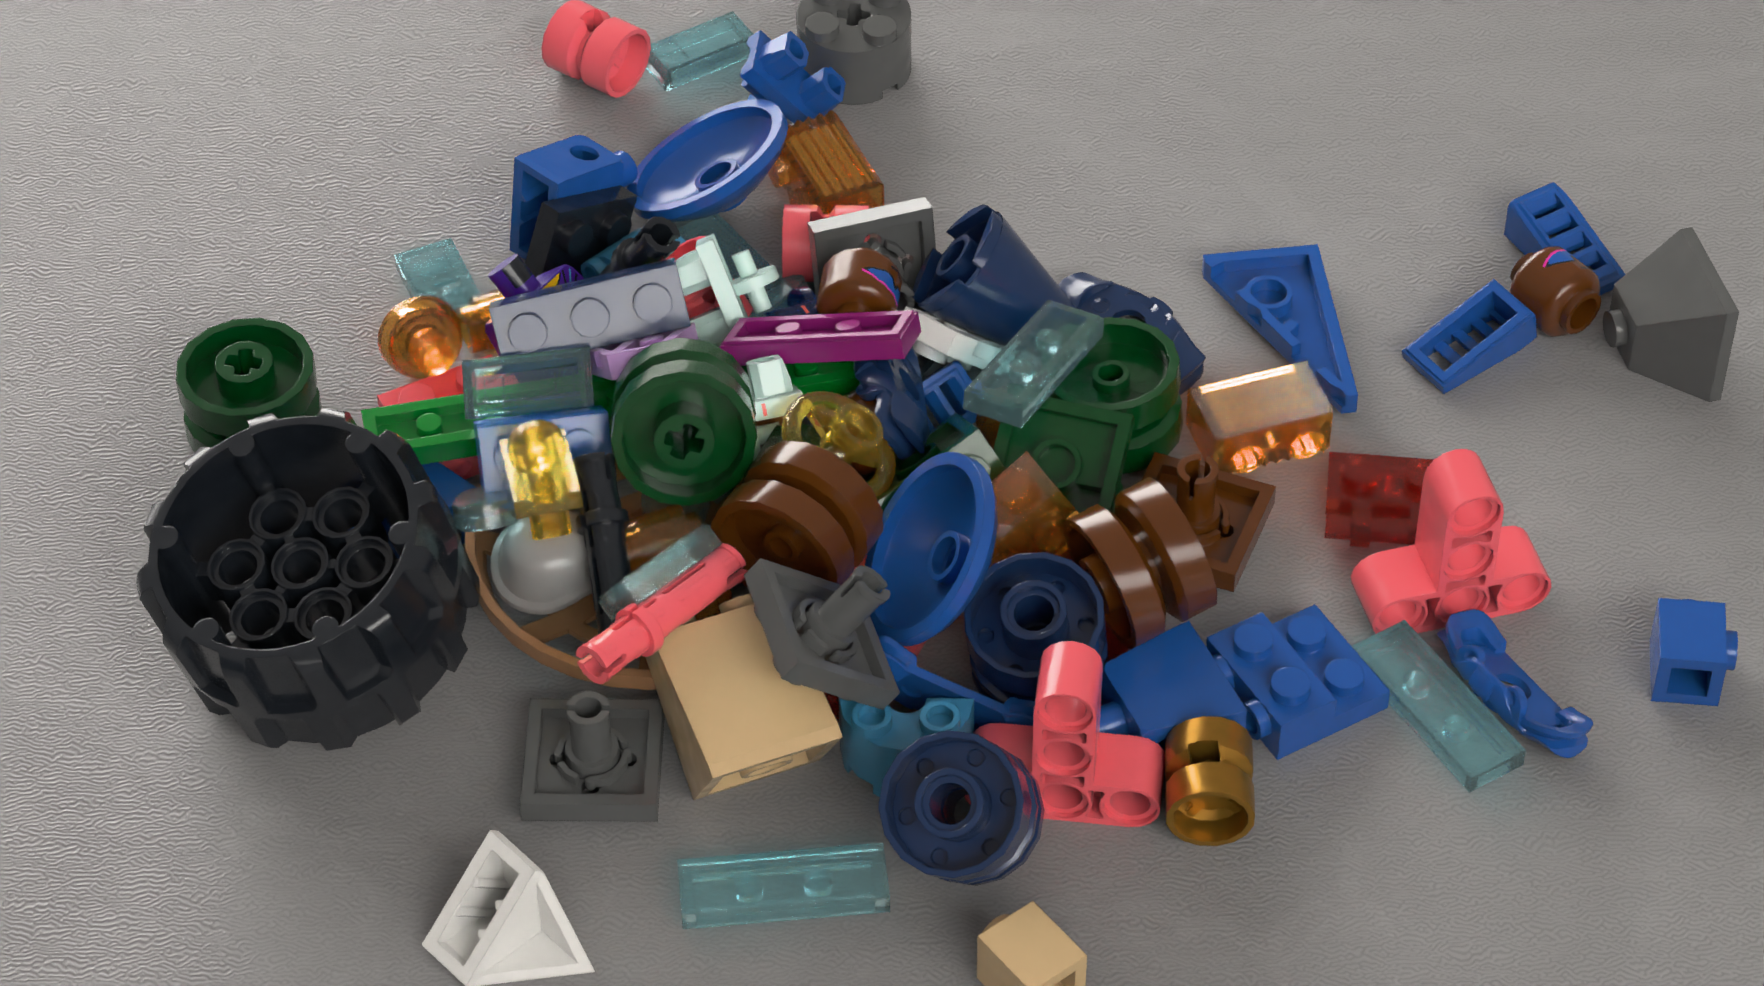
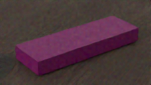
M914 310L739 318L719 348L733 355L740 366H745L747 361L771 355H779L783 359L784 364L905 359L922 331L918 311L914 312Z

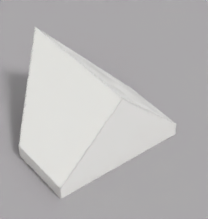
M490 830L423 941L422 946L465 986H483L595 972L545 873L503 834L496 830Z

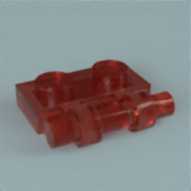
M1329 452L1324 538L1350 540V547L1369 548L1370 542L1414 545L1424 474L1434 459Z

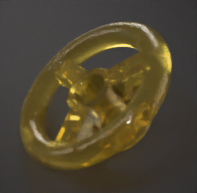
M814 391L803 394L789 405L782 420L783 441L803 442L801 425L803 419L807 416L821 437L820 448L832 452L849 465L855 462L876 468L874 477L868 482L869 486L873 489L876 498L888 491L895 477L894 450L883 438V427L880 420L869 408L858 404L846 396L827 391Z

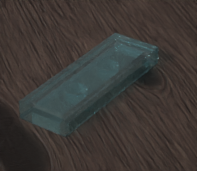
M1047 300L964 390L963 409L1022 428L1103 337L1104 318Z
M1405 620L1352 646L1390 690L1389 705L1469 793L1524 765L1525 748Z
M883 842L677 859L683 929L890 912V892Z

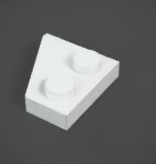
M905 307L904 310L918 311L922 332L912 346L918 354L943 365L946 362L951 363L956 360L967 371H970L972 366L1043 392L1040 363L930 315L928 312Z

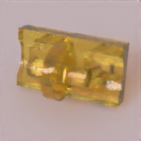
M530 420L522 423L512 431L509 438L499 440L501 457L516 519L528 517L533 540L568 535L572 533L569 510L581 508L583 503L564 428L559 429L554 423L545 420Z

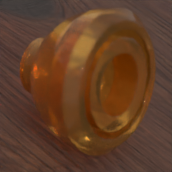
M416 296L399 303L385 316L378 332V348L386 363L396 372L414 379H424L446 372L458 358L463 343V329L456 311L446 301L433 296Z

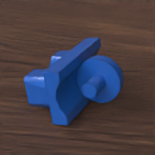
M761 30L750 36L747 40L750 54L740 73V77L743 79L741 85L750 92L747 100L763 99L774 102L779 106L786 119H789L811 140L824 133L828 112L843 101L846 85L844 78L832 67H824L810 75L804 69L807 65L809 52L805 43L792 31L773 40Z

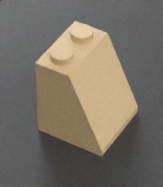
M750 593L720 604L721 614L696 621L695 616L664 638L661 649L653 655L646 657L693 800L819 761L843 738L824 692L803 685H794L781 679L773 664V654L762 624L754 612V602Z

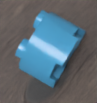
M839 698V727L843 736L840 739V750L844 768L848 773L853 770L859 778L872 784L873 794L880 797L883 778L896 756L917 739L946 730L973 734L974 699L927 698L925 705L920 710L912 713H901L892 709L889 704L881 710L862 703Z

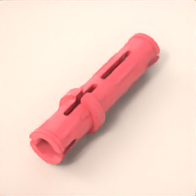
M721 543L705 555L703 559L683 571L644 602L642 601L638 605L631 603L617 612L614 623L599 635L594 636L577 648L576 657L581 658L577 663L582 672L594 683L604 684L634 659L641 655L643 657L651 656L661 649L664 638L669 633L713 603L727 590L745 580L744 575L748 570L742 569L746 566V562L740 552L729 544Z

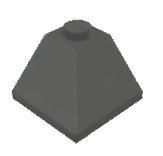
M1689 227L1676 232L1614 284L1610 310L1605 311L1603 315V330L1607 343L1610 347H1617L1628 370L1705 401L1712 402L1721 400L1739 310L1693 227Z

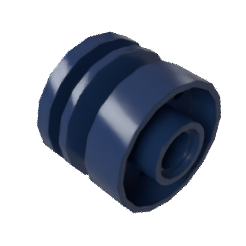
M1047 552L1020 553L997 562L989 568L980 589L964 610L965 635L970 653L973 682L980 694L1004 704L1010 697L1035 701L1041 656L1043 651L1052 644L1061 641L1083 643L1098 652L1103 666L1108 662L1103 597L1092 576L1070 559Z
M952 730L920 737L896 756L883 778L878 806L884 835L902 860L927 875L938 877L948 882L973 886L1002 880L1027 861L1040 839L1045 811L1039 784L1021 759L977 734ZM969 795L971 801L970 811L966 818L956 823L954 817L955 806L961 798Z

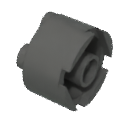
M907 0L800 1L796 11L797 37L805 43L809 52L807 65L804 69L810 75H813L824 67H832L841 75L846 85L843 101L840 104L860 105L873 103L883 99L884 90L897 84V90L905 85L911 73V8Z

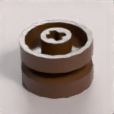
M781 441L764 450L748 471L742 484L736 486L721 505L711 522L712 539L715 547L725 543L739 551L746 562V566L742 569L749 570L762 558L842 585L850 577L854 568L860 565L883 532V511L869 484L852 466L838 456L807 442ZM746 580L742 581L741 584L748 588Z
M1151 477L1136 483L1115 496V514L1096 504L1064 522V537L1072 561L1092 576L1103 597L1106 625L1117 639L1129 649H1133L1165 632L1166 613L1184 622L1217 604V588L1213 572L1200 541L1174 498L1158 481Z

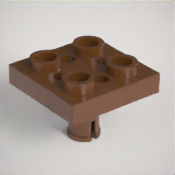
M1155 452L1142 480L1151 477L1158 481L1174 498L1202 545L1213 572L1216 588L1234 592L1274 506L1276 486L1221 471L1217 462L1207 456L1205 466L1200 465L1201 454H1190L1182 459Z

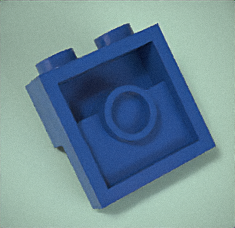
M1315 604L1273 624L1261 612L1210 635L1206 639L1207 649L1247 709L1246 729L1249 735L1254 740L1260 739L1277 760L1388 708L1390 690Z

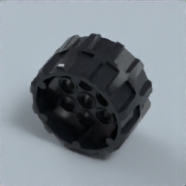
M321 408L319 416H299L277 419L271 412L247 420L249 428L234 434L212 448L201 446L183 463L186 471L176 482L165 500L152 504L143 528L150 540L148 562L137 574L136 584L139 599L161 631L164 646L209 712L218 715L232 714L252 742L266 747L279 748L288 741L321 743L326 751L352 747L357 736L385 726L394 720L400 726L421 712L420 701L437 684L446 670L456 672L468 650L462 638V633L466 622L467 608L478 605L480 581L462 545L461 531L449 507L429 479L414 450L406 440L389 430H385L381 435L377 436L371 431L357 426L347 411ZM385 518L391 527L388 535L382 524ZM389 539L400 558L397 559L395 554L393 553L391 547L388 544ZM378 576L376 579L368 582L370 579ZM231 631L236 636L232 644L226 636Z

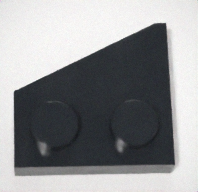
M619 185L542 202L525 264L535 277L563 264L572 266L583 277L581 265L585 261L630 233L632 227L631 217L637 195Z

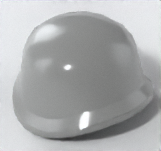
M555 505L538 506L522 512L497 537L491 555L492 581L497 594L510 607L529 614H553L592 593L584 535L578 534L575 519L579 514L571 509Z

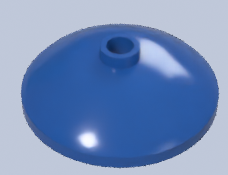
M763 99L731 103L692 120L672 133L642 160L637 167L638 176L636 181L627 186V190L637 195L634 212L639 217L647 220L657 216L669 219L673 223L703 219L739 206L763 181L783 149L788 131V122L779 106L774 102Z
M945 452L931 457L918 466L904 480L883 512V532L868 552L865 566L881 575L888 585L885 589L890 590L891 593L890 598L870 615L878 636L886 635L891 637L902 646H913L925 642L949 627L961 615L980 589L993 558L998 526V506L990 476L983 465L977 460L958 452Z

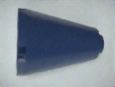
M984 204L969 210L946 231L954 238L953 242L943 254L934 248L925 259L913 287L914 296L912 297L919 303L917 305L923 311L928 312V314L1041 363L1045 349L1060 333L1084 322L1082 314L1004 217Z

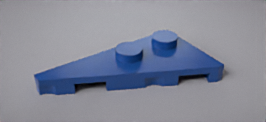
M1318 244L1203 255V278L1341 414L1356 412L1358 392Z

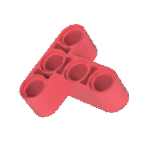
M1455 449L1443 453L1427 467L1423 479L1414 545L1371 554L1361 560L1353 569L1351 574L1352 585L1373 631L1378 636L1398 638L1445 628L1451 614L1472 609L1480 610L1490 618L1514 614L1533 608L1548 596L1551 589V580L1527 532L1517 526L1502 527L1503 503L1480 457L1474 451Z
M1061 641L1050 645L1043 651L1041 656L1033 726L989 723L980 726L973 734H977L998 745L1024 762L1039 784L1045 810L1043 819L1122 827H1141L1151 824L1158 818L1161 811L1165 773L1164 750L1158 743L1148 738L1100 732L1103 673L1101 656L1092 647L1075 641ZM965 795V800L971 805L970 796Z

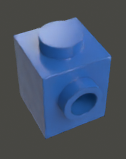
M1658 598L1650 636L1651 701L1718 706L1726 670L1735 669L1738 652L1737 631L1726 630L1725 603L1696 601L1692 599Z

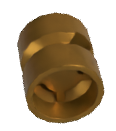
M1214 716L1188 719L1173 727L1165 738V778L1167 780L1166 824L1172 834L1185 842L1199 846H1219L1233 843L1246 836L1254 826L1255 798L1254 784L1252 782V738L1247 729L1236 721Z

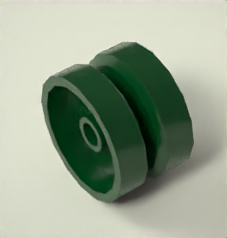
M1106 317L1081 322L1060 333L1045 349L1040 367L1044 396L1128 413L1134 416L1135 424L1123 474L1142 471L1148 468L1155 452L1168 455L1179 443L1183 427L1182 400L1179 394L1181 385L1180 358L1174 342L1160 329L1136 319Z
M264 318L232 319L209 327L187 343L176 363V385L179 400L184 409V425L187 440L194 453L201 446L212 448L234 434L249 428L247 420L271 412L277 419L319 416L322 405L320 392L316 387L317 374L314 355L302 334L282 322Z
M680 337L653 343L629 360L615 383L611 414V444L618 469L636 490L660 503L691 506L716 500L739 484L753 463L757 441V424L755 420V399L749 376L733 355L708 341Z

